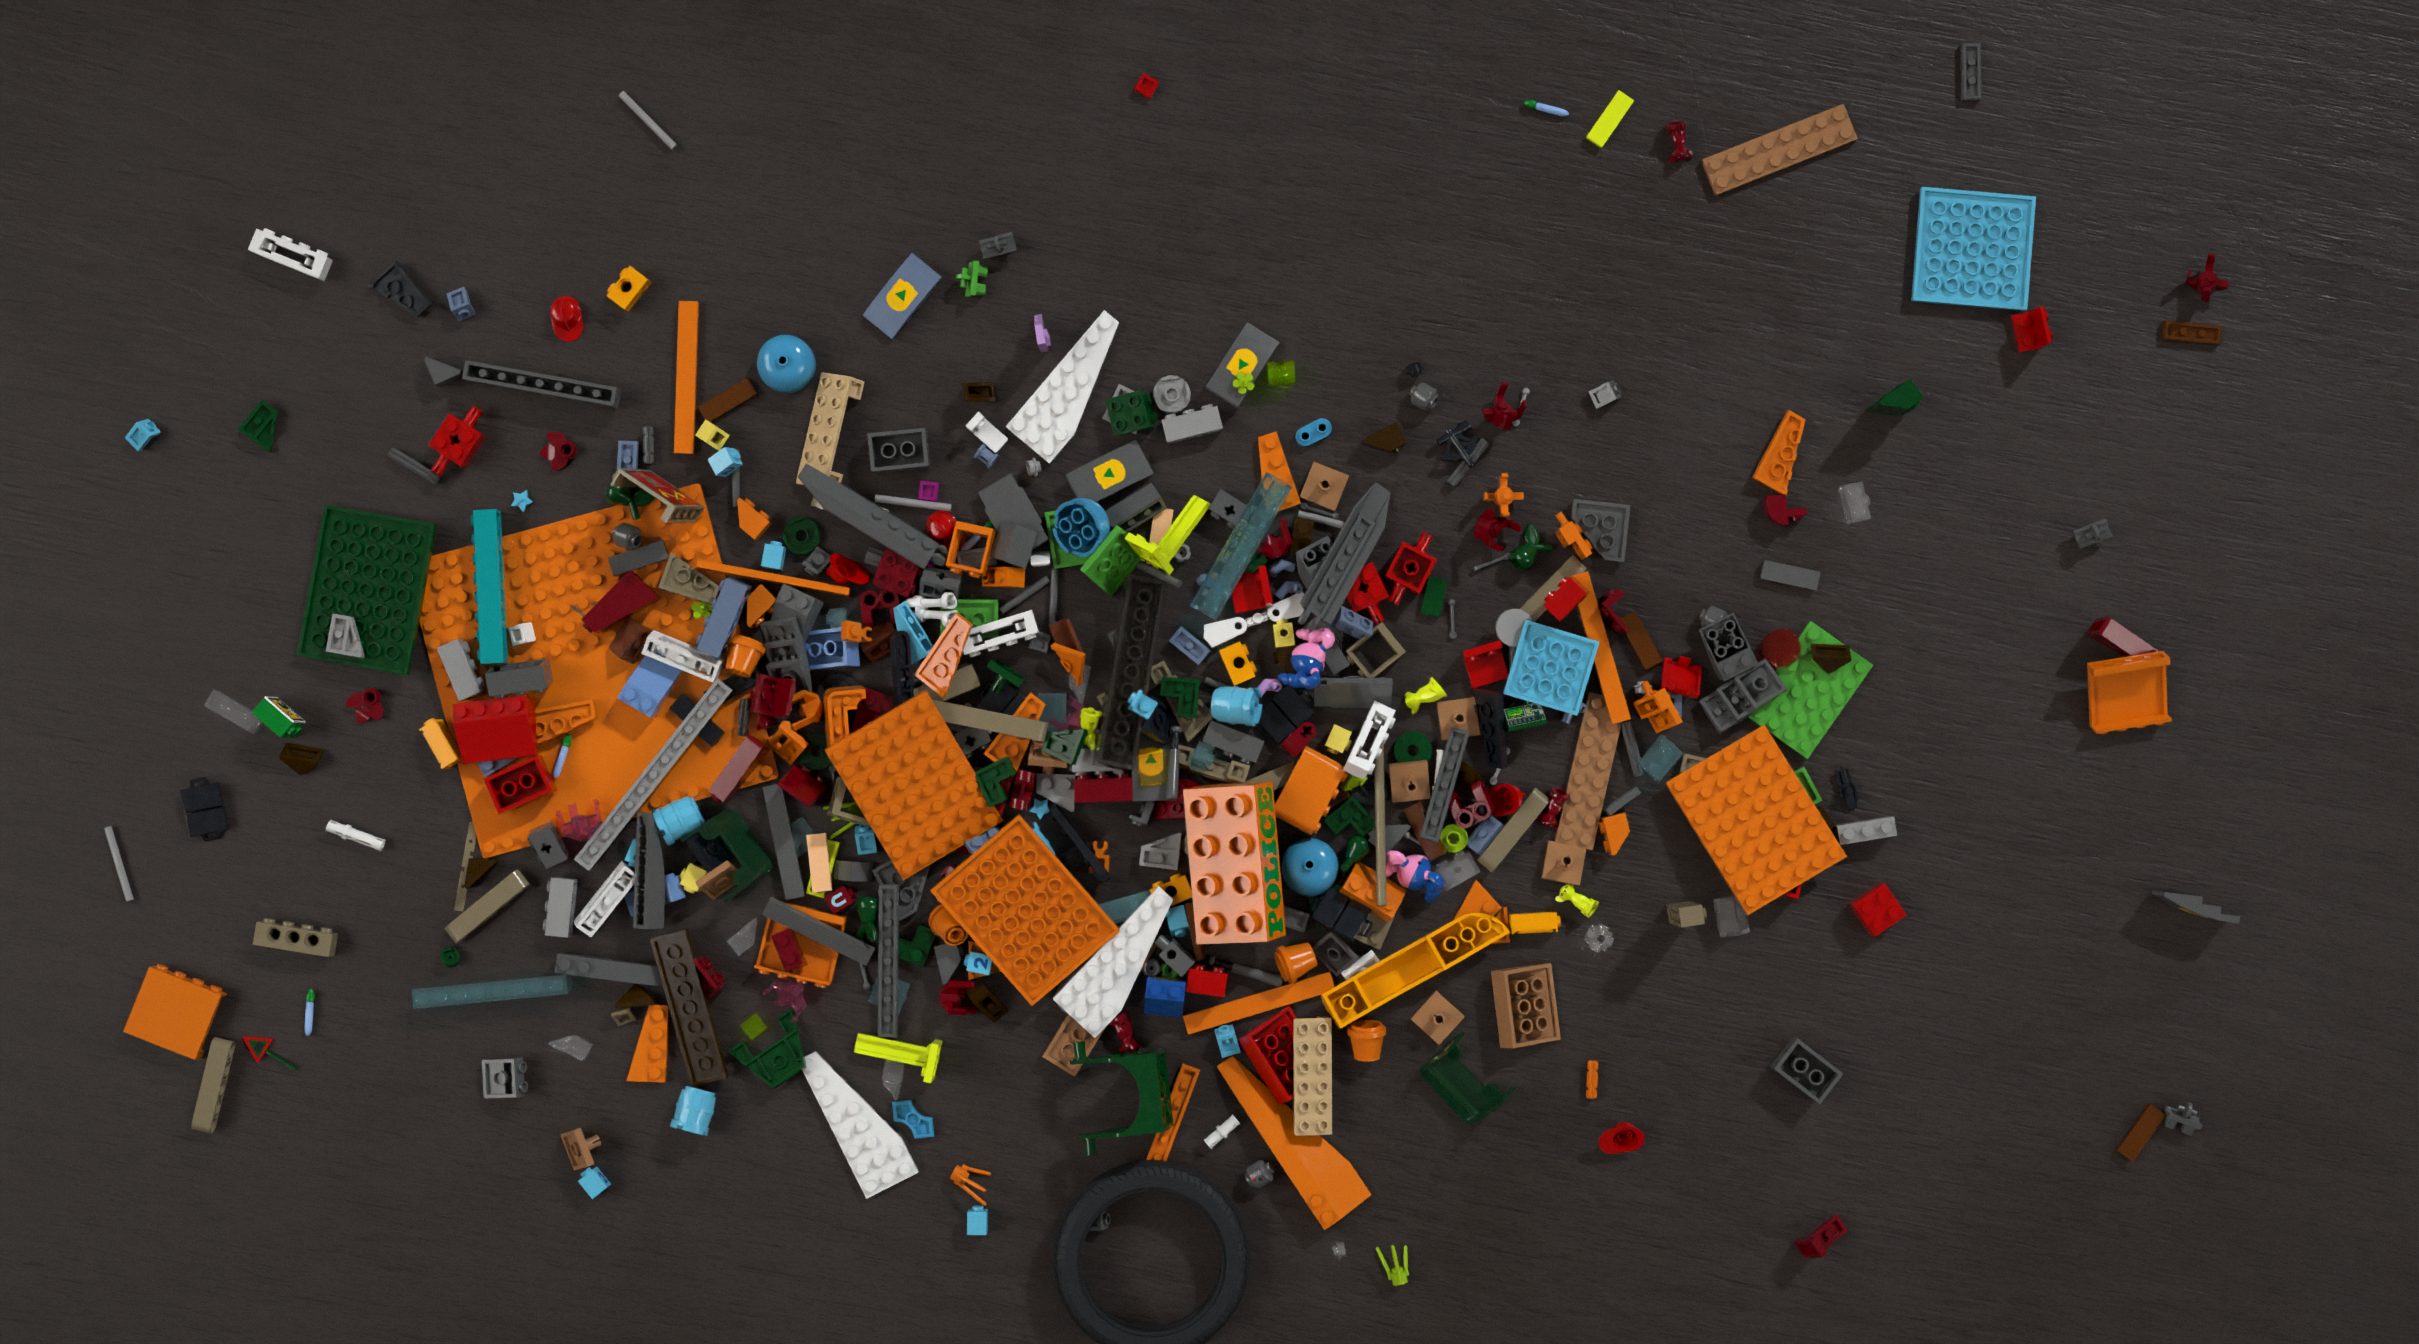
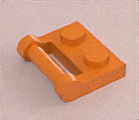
M782 721L776 733L767 739V745L789 765L798 758L809 744L802 736L791 729V724L788 721ZM785 735L788 739L781 745L779 740Z

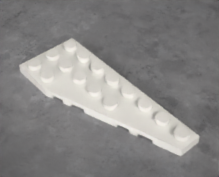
M1105 310L1006 426L1007 429L1049 464L1075 435L1119 325V322Z
M1160 886L1119 927L1120 932L1097 950L1053 997V1000L1094 1038L1122 1010L1173 901V898Z
M816 1051L805 1056L807 1068L802 1071L866 1199L918 1173L919 1171L902 1137Z

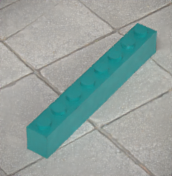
M473 510L471 525L472 527L474 526V534H472L471 540L472 545L475 546V553H473L472 560L473 564L476 565L473 580L477 584V592L474 593L475 603H478L475 619L479 624V630L476 631V639L480 645V649L477 650V658L480 664L484 665L508 663L501 510Z

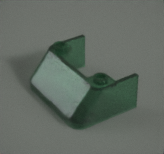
M726 809L680 839L682 842H686L691 837L700 833L704 839L713 840L720 835L740 862L742 867L736 870L733 877L738 889L723 899L724 902L731 901L770 873L773 868L771 858L739 813L734 809Z
M1462 1031L1445 1043L1420 1068V1075L1465 1123L1472 1125L1501 1107L1515 1090V1087L1511 1086L1502 1092L1494 1084L1483 1086L1458 1060L1462 1055V1050L1457 1043L1465 1035Z

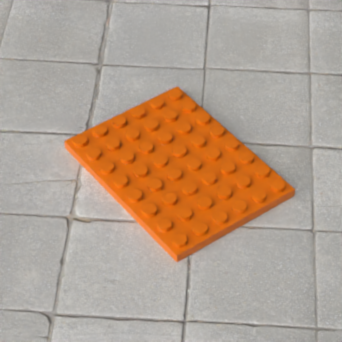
M926 690L824 749L903 881L964 845V841L972 840L974 837L981 835L1003 821L995 806L989 808L975 778L974 770Z
M1765 725L1665 783L1747 916L1847 857Z
M1020 814L930 889L932 894L1031 1006L1120 932L1119 927Z

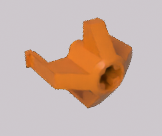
M1501 473L1499 476V488L1495 493H1483V501H1493L1499 506L1500 517H1509L1508 505L1512 501L1524 500V492H1513L1508 488V473Z
M806 690L795 693L791 704L800 702L799 714L801 717L805 716L807 718L792 724L794 730H798L813 722H819L824 711L819 695Z

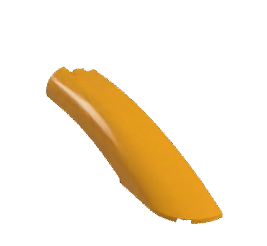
M1482 913L1462 915L1321 994L1322 1002L1338 1029H1341L1391 999L1509 934L1510 931L1500 920L1493 916Z

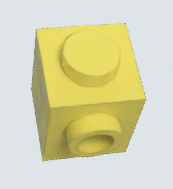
M706 419L695 434V436L718 451L721 450L730 436Z
M1288 619L1276 621V624L1273 625L1275 648L1295 645L1292 622L1288 623Z
M1334 724L1324 745L1328 747L1327 751L1335 755L1338 752L1343 753L1344 750L1348 751L1352 742L1349 740L1352 732Z
M691 862L687 869L684 868L679 877V879H682L680 884L684 886V890L690 893L699 892L701 890L695 882L705 876L707 872L702 866Z

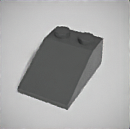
M783 583L775 600L771 621L796 617L805 644L824 602Z

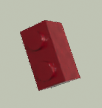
M788 928L771 936L785 972H793L808 965L794 930Z

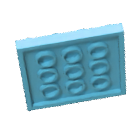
M1525 620L1503 694L1578 716L1600 642Z

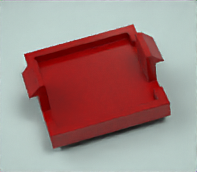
M1679 655L1677 662L1665 657L1663 660L1660 689L1665 688L1668 692L1698 699L1702 666L1689 665L1691 658Z

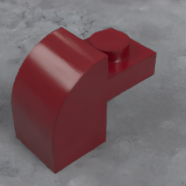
M1786 494L1763 497L1765 515L1775 525L1786 526L1789 525L1788 518H1790V521H1800L1802 517L1807 515L1806 508L1787 509Z

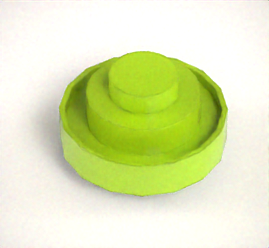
M1451 824L1442 830L1440 840L1447 851L1459 852L1465 848L1468 842V835L1464 828L1459 827L1457 824Z

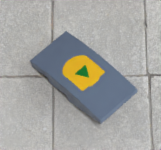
M911 253L875 297L863 316L891 339H894L915 311L922 306L942 277L915 254Z

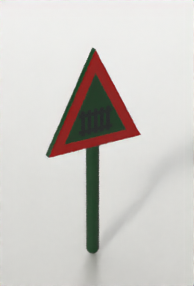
M242 1036L257 1064L266 1053L293 1071L297 1070L296 1067L267 1050L274 1039Z

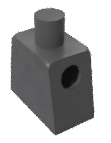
M1161 934L1154 942L1162 950L1159 956L1181 977L1196 961L1195 955L1175 938L1169 941ZM1169 950H1174L1176 954H1171Z

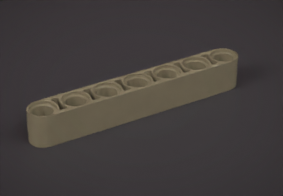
M932 700L947 723L1045 742L1048 728L1047 722Z

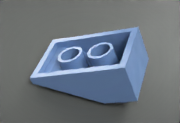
M841 627L810 631L804 644L809 670L860 666L859 643L842 641Z
M645 655L617 698L645 715L655 718L683 670Z

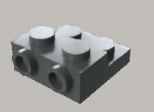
M523 1057L482 1060L484 1098H517L525 1096L528 1084L524 1081L527 1065L523 1062Z

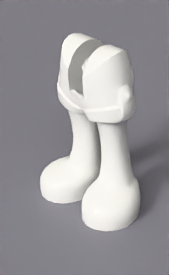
M945 592L939 599H926L925 596L921 595L905 599L909 607H915V610L911 611L918 622H925L926 619H940L943 626L947 627L955 613H958L957 610H928V607L955 608L957 600L951 592Z

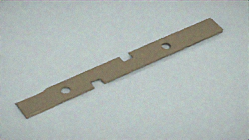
M469 822L462 867H465L464 872L461 871L454 906V910L462 912L464 911L467 889L465 887L462 888L461 885H465L469 858H473V856H470V852H474L477 837L473 822Z

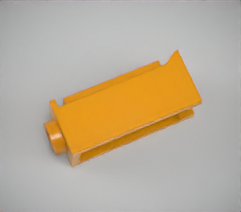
M431 718L424 722L425 726L419 730L424 732L423 735L438 762L441 763V769H449L462 761L460 749L443 719Z
M1557 912L1509 914L1510 934L1516 932L1517 934L1553 932V929L1555 932H1558V927H1561L1560 916H1557Z

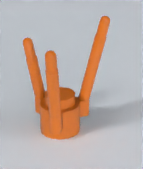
M965 1164L962 1167L957 1165L950 1179L954 1180V1184L960 1186L983 1206H986V1202L964 1184L968 1183L978 1190L986 1192L985 1188L968 1179L970 1173L967 1171L990 1176L991 1172L968 1167Z

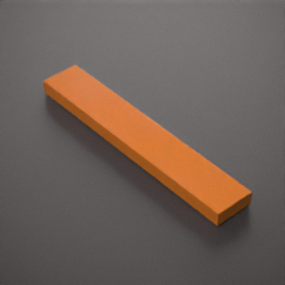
M1182 1063L1171 1092L1174 1126L1165 1132L1156 1133L1146 1160L1167 1161L1200 1069Z

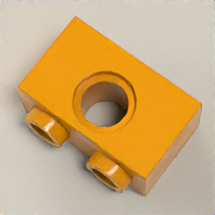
M631 266L621 271L620 279L610 285L606 295L627 312L630 311L652 283ZM630 283L632 285L631 290L624 292V285Z
M1239 641L1219 650L1234 686L1256 677L1254 673L1257 672L1253 661L1249 662L1246 656L1249 654L1246 644H1241ZM1237 657H1241L1244 660V666L1239 669L1233 665V661Z
M1180 873L1171 876V881L1163 883V880L1152 884L1153 888L1150 889L1152 893L1158 886L1164 891L1168 886H1174L1177 893L1174 896H1170L1173 898L1170 906L1192 898V889L1186 875L1181 876Z

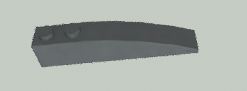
M637 812L633 928L662 929L664 928L665 876L659 834L653 813Z
M566 952L557 953L555 973L663 986L657 965Z

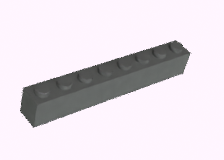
M465 360L462 376L463 380L471 383L618 409L621 390L613 386Z

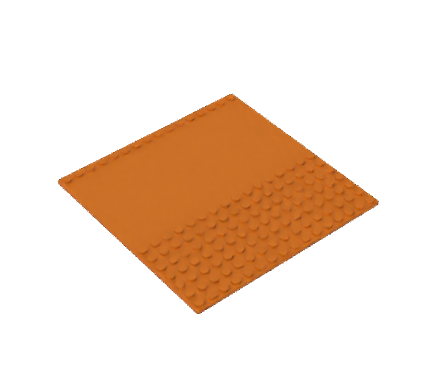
M700 484L679 488L683 493L705 507L696 523H665L660 518L668 505L655 497L651 503L645 506H637L640 515L638 520H633L629 505H616L502 537L508 663L506 664L549 658L553 676L551 684L548 688H545L546 691L534 693V690L526 691V694L523 695L535 699V710L593 699L595 700L597 719L537 746V754L543 757L557 791L505 814H498L484 781L486 777H484L477 763L463 764L462 761L457 763L483 858L529 847L528 835L530 831L550 821L553 822L561 838L599 828L683 722L670 709V706L681 694H684L696 705L703 697L704 691L708 690L713 684L703 678L682 671L656 717L651 718L617 698L627 680L645 657V655L640 653L635 663L632 664L620 659L609 649L610 644L626 619L599 634L590 633L583 626L585 623L581 619L584 616L570 607L573 605L584 614H587L594 607L590 603L594 602L597 604L626 574L613 576L608 560L609 557L630 551L617 546L613 540L614 528L623 522L640 529L642 542L639 547L664 540L669 556L672 552L719 586L721 581L726 579L725 574L696 568L697 560L722 564ZM473 545L431 556L420 615V625L447 727L458 747L453 724V704L497 699L495 696H489L485 673L491 666L502 665L480 664L477 658V650L480 649V645L476 639V631L479 630V624L475 619L478 603H475L474 593L477 592V584L473 580V574L476 572V565L473 564L472 560L473 553H475V546ZM668 559L633 570L660 599L630 617L638 624L648 627L652 631H658L698 647L696 641L699 634L704 633L706 628L703 626L705 619L703 616L700 619H696L693 616L695 611L692 610L691 605L694 602L699 604V601L659 589ZM531 622L536 641L513 646L508 628ZM737 624L733 636L741 635L739 624ZM456 639H462L469 645L470 652L468 653L470 658L476 662L478 667L476 670L477 675L483 679L485 684L483 688L485 693L466 701L458 700L437 650V647ZM728 648L724 657H722L725 661L718 677L722 681L734 675L725 670ZM755 686L720 706L711 720L726 733L713 747L697 735L637 812L652 813L657 808L661 809L672 801L687 796L689 798L693 796L695 801L711 797L710 787L747 737L737 735L739 709H741L740 700L750 699V690L755 689ZM514 693L507 694L506 697H514L516 695ZM750 712L749 726L747 725V728H749L748 735L750 734L757 738L770 751L739 789L779 777L773 750L767 745V739L769 738L767 729L761 728L760 731L757 730L760 716L754 712ZM571 734V746L568 749L559 777L554 779L553 770L563 746V739L566 735ZM534 756L518 758L517 760L513 761L512 763L508 764L507 766L503 767L495 773H498L504 769H507L513 765H516Z

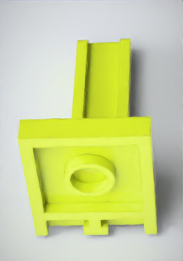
M1193 495L1158 544L1152 541L1151 543L1146 542V539L1139 534L1135 536L1128 533L1124 539L1142 561L1145 562L1146 560L1153 567L1161 568L1170 575L1174 568L1169 562L1211 504Z
M858 1033L854 1052L921 1066V1076L924 1077L923 1082L931 1083L936 1076L943 1040L935 1039L929 1046L924 1047Z

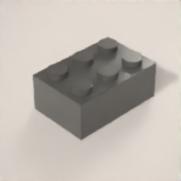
M926 428L867 433L870 466L873 474L931 468Z
M549 658L491 666L485 673L489 696H495V698H503L510 693H514L516 696L526 694V691L534 690V693L546 691L545 688H548L553 681Z
M1792 1036L1770 1065L1773 1070L1818 1104L1823 1102L1843 1075L1841 1071L1794 1036Z

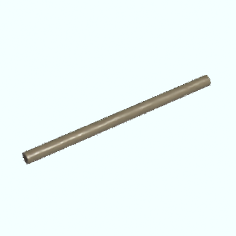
M1381 743L1379 748L1382 749L1378 760L1374 758V764H1376L1374 767L1377 906L1385 907L1387 906L1384 744Z

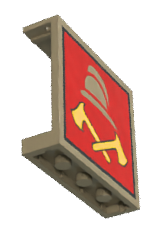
M620 468L612 476L613 481L610 484L612 487H640L668 505L660 518L665 523H696L705 508L651 470Z

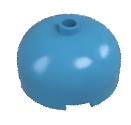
M778 335L769 339L761 347L757 357V370L761 379L771 389L780 393L800 391L809 383L816 369L815 356L811 348L802 339L793 335ZM784 358H786V362L784 364H780L784 360Z
M1072 499L1061 504L1054 513L1055 527L1053 528L1055 539L1059 546L1068 554L1072 553L1080 557L1089 556L1096 551L1110 533V522L1107 513L1097 502L1091 499Z
M1300 839L1291 844L1282 857V877L1286 885L1299 895L1306 897L1320 895L1333 886L1338 876L1339 864L1335 852L1327 843L1319 839ZM1312 862L1313 867L1307 868L1306 863Z

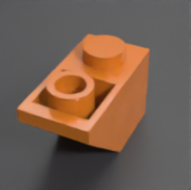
M739 498L737 504L740 528L754 540L758 541L772 524L768 520L770 517L762 510L760 512L756 511L753 508L755 504L749 499L743 500Z
M988 567L986 576H982V587L1024 588L1025 569Z
M760 584L747 597V625L751 628L754 626L756 628L759 627L765 620L763 617L768 612L770 614L773 612L776 597L763 584Z
M1624 812L1601 817V822H1599L1601 834L1604 833L1606 841H1603L1604 849L1612 856L1617 854L1630 832L1626 813Z

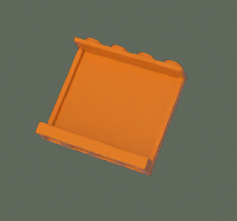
M2164 651L2087 663L2089 723L2096 734H2107L2109 731H2126L2128 728H2144L2147 725H2163L2165 722H2172V718L2167 712L2166 665H2170V657Z
M783 902L842 932L845 930L846 916ZM767 918L757 964L754 965V968L759 969L758 972L762 974L777 973V977L788 979L789 976L794 977L800 983L807 984V981L815 982L814 985L817 987L826 988V985H831L839 952L794 931L808 965L793 972H785L771 936L788 929V927Z
M157 964V966H150L123 1032L194 1060L202 1058L204 1053L201 1050L220 1001L227 993L222 992V988L218 986L205 985L203 980L197 978L189 979L183 972H171L168 970L169 967Z

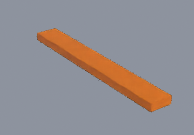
M679 301L674 454H694L698 301Z
M697 560L696 568L699 570L780 585L784 583L790 587L850 597L851 592L849 587L704 560Z
M1586 571L1572 575L1590 592L1577 607L1586 638L1600 642L1594 659V666L1611 724L1629 720L1631 717L1589 572Z
M1329 971L1183 1015V1019L1189 1035L1321 995L1335 986Z

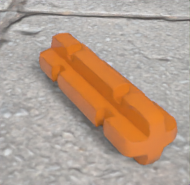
M1590 1060L1587 1062L1589 1071H1587L1586 1087H1588V1090H1586V1097L1595 1099L1597 1098L1598 1072L1596 1070H1598V1062Z

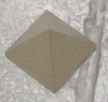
M629 1007L619 1008L611 1013V1017L618 1026L636 1020Z

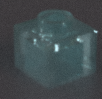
M845 608L829 609V614H826V623L830 625V628H839L842 621L847 620Z
M1199 741L1193 753L1191 765L1206 770L1208 765H1212L1215 758L1213 747Z

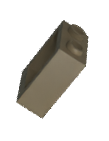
M1382 622L1372 629V635L1378 631L1396 654L1370 674L1353 653L1356 648L1370 637L1365 635L1345 651L1347 653L1346 659L1351 665L1355 664L1359 668L1357 673L1362 678H1374L1406 652Z
M838 777L827 815L871 828L866 818L840 811L847 786L842 778Z

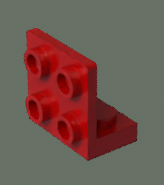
M2039 306L2029 312L2010 316L2019 353L2041 349L2052 343L2053 333L2048 328L2047 321L2049 317L2048 312L2044 310V306Z
M1266 565L1259 566L1258 571L1229 576L1236 614L1273 607Z
M1500 640L1462 651L1472 688L1507 679L1508 671L1502 655L1501 648L1503 647Z

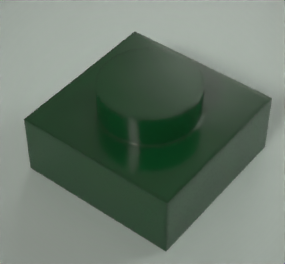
M1256 554L1249 560L1250 564L1247 567L1251 572H1254L1259 566L1268 562L1264 555L1259 556Z

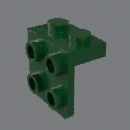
M1138 390L1106 400L1115 436L1142 429L1150 430L1156 428V416L1150 407L1152 399L1147 391Z

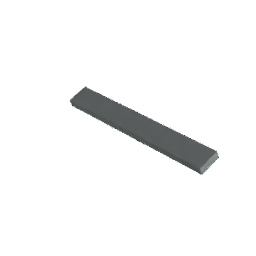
M879 884L878 1037H898L899 884Z

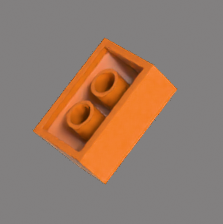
M1359 861L1354 864L1339 892L1348 896L1349 900L1353 899L1371 908L1372 914L1388 923L1400 906L1406 889L1386 878L1387 906L1378 907L1376 871Z

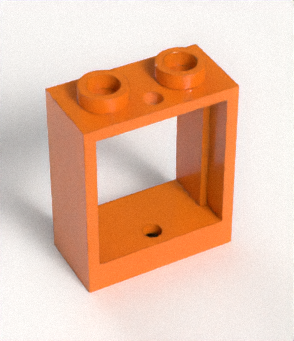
M956 521L946 561V566L950 569V572L961 574L963 571L969 573L968 576L980 578V575L986 576L996 531L992 528ZM962 533L988 538L980 569L955 564Z

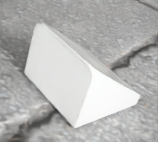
M1049 551L1031 553V566L1051 565Z
M531 622L508 628L513 646L536 641Z

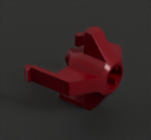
M2208 253L2205 272H2202L2199 277H2190L2191 270H2188L2186 285L2196 289L2201 294V301L2209 302L2210 295L2215 291L2228 289L2229 280H2219L2213 272L2215 254Z
M1502 382L1493 400V409L1483 408L1482 414L1494 426L1509 430L1513 421L1522 417L1527 405L1525 400H1522L1519 409L1513 410L1512 406L1506 403L1504 399V394L1509 384Z
M1489 508L1477 520L1474 537L1484 541L1487 547L1500 552L1504 550V547L1494 543V538L1500 534L1501 529L1506 527L1520 532L1521 525L1504 517H1494V509Z
M1285 518L1279 520L1281 537L1280 535L1274 536V533L1266 535L1265 542H1263L1259 528L1255 527L1252 530L1259 553L1269 559L1285 556L1292 543Z
M952 979L941 987L939 991V1004L948 1015L967 1016V1014H976V1007L960 1006L961 1000L965 999V991L960 989H974L975 982Z

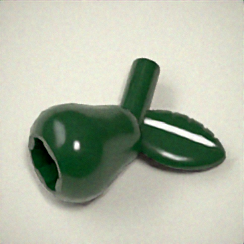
M611 485L605 494L606 500L610 504L629 505L633 520L640 519L637 506H645L655 498L644 489L633 493L628 487H612Z
M1531 523L1527 525L1524 532L1526 544L1515 548L1510 554L1511 563L1517 569L1523 571L1532 567L1537 552H1551L1553 548L1552 544H1539L1540 534Z
M1354 835L1348 840L1345 854L1346 860L1341 865L1342 871L1339 875V880L1344 878L1353 863H1358L1370 854L1372 847L1367 839Z
M860 897L856 902V909L862 925L856 933V937L862 939L866 933L867 938L871 942H876L877 931L873 923L879 913V899Z

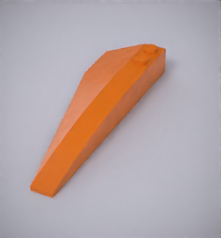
M1233 1055L1217 1065L1231 1090L1324 1230L1342 1219L1371 1196L1370 1191L1352 1164L1321 1135H1294V1111L1285 1103L1279 1105L1269 1088Z

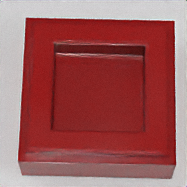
M1143 73L1134 91L1151 100L1160 82Z

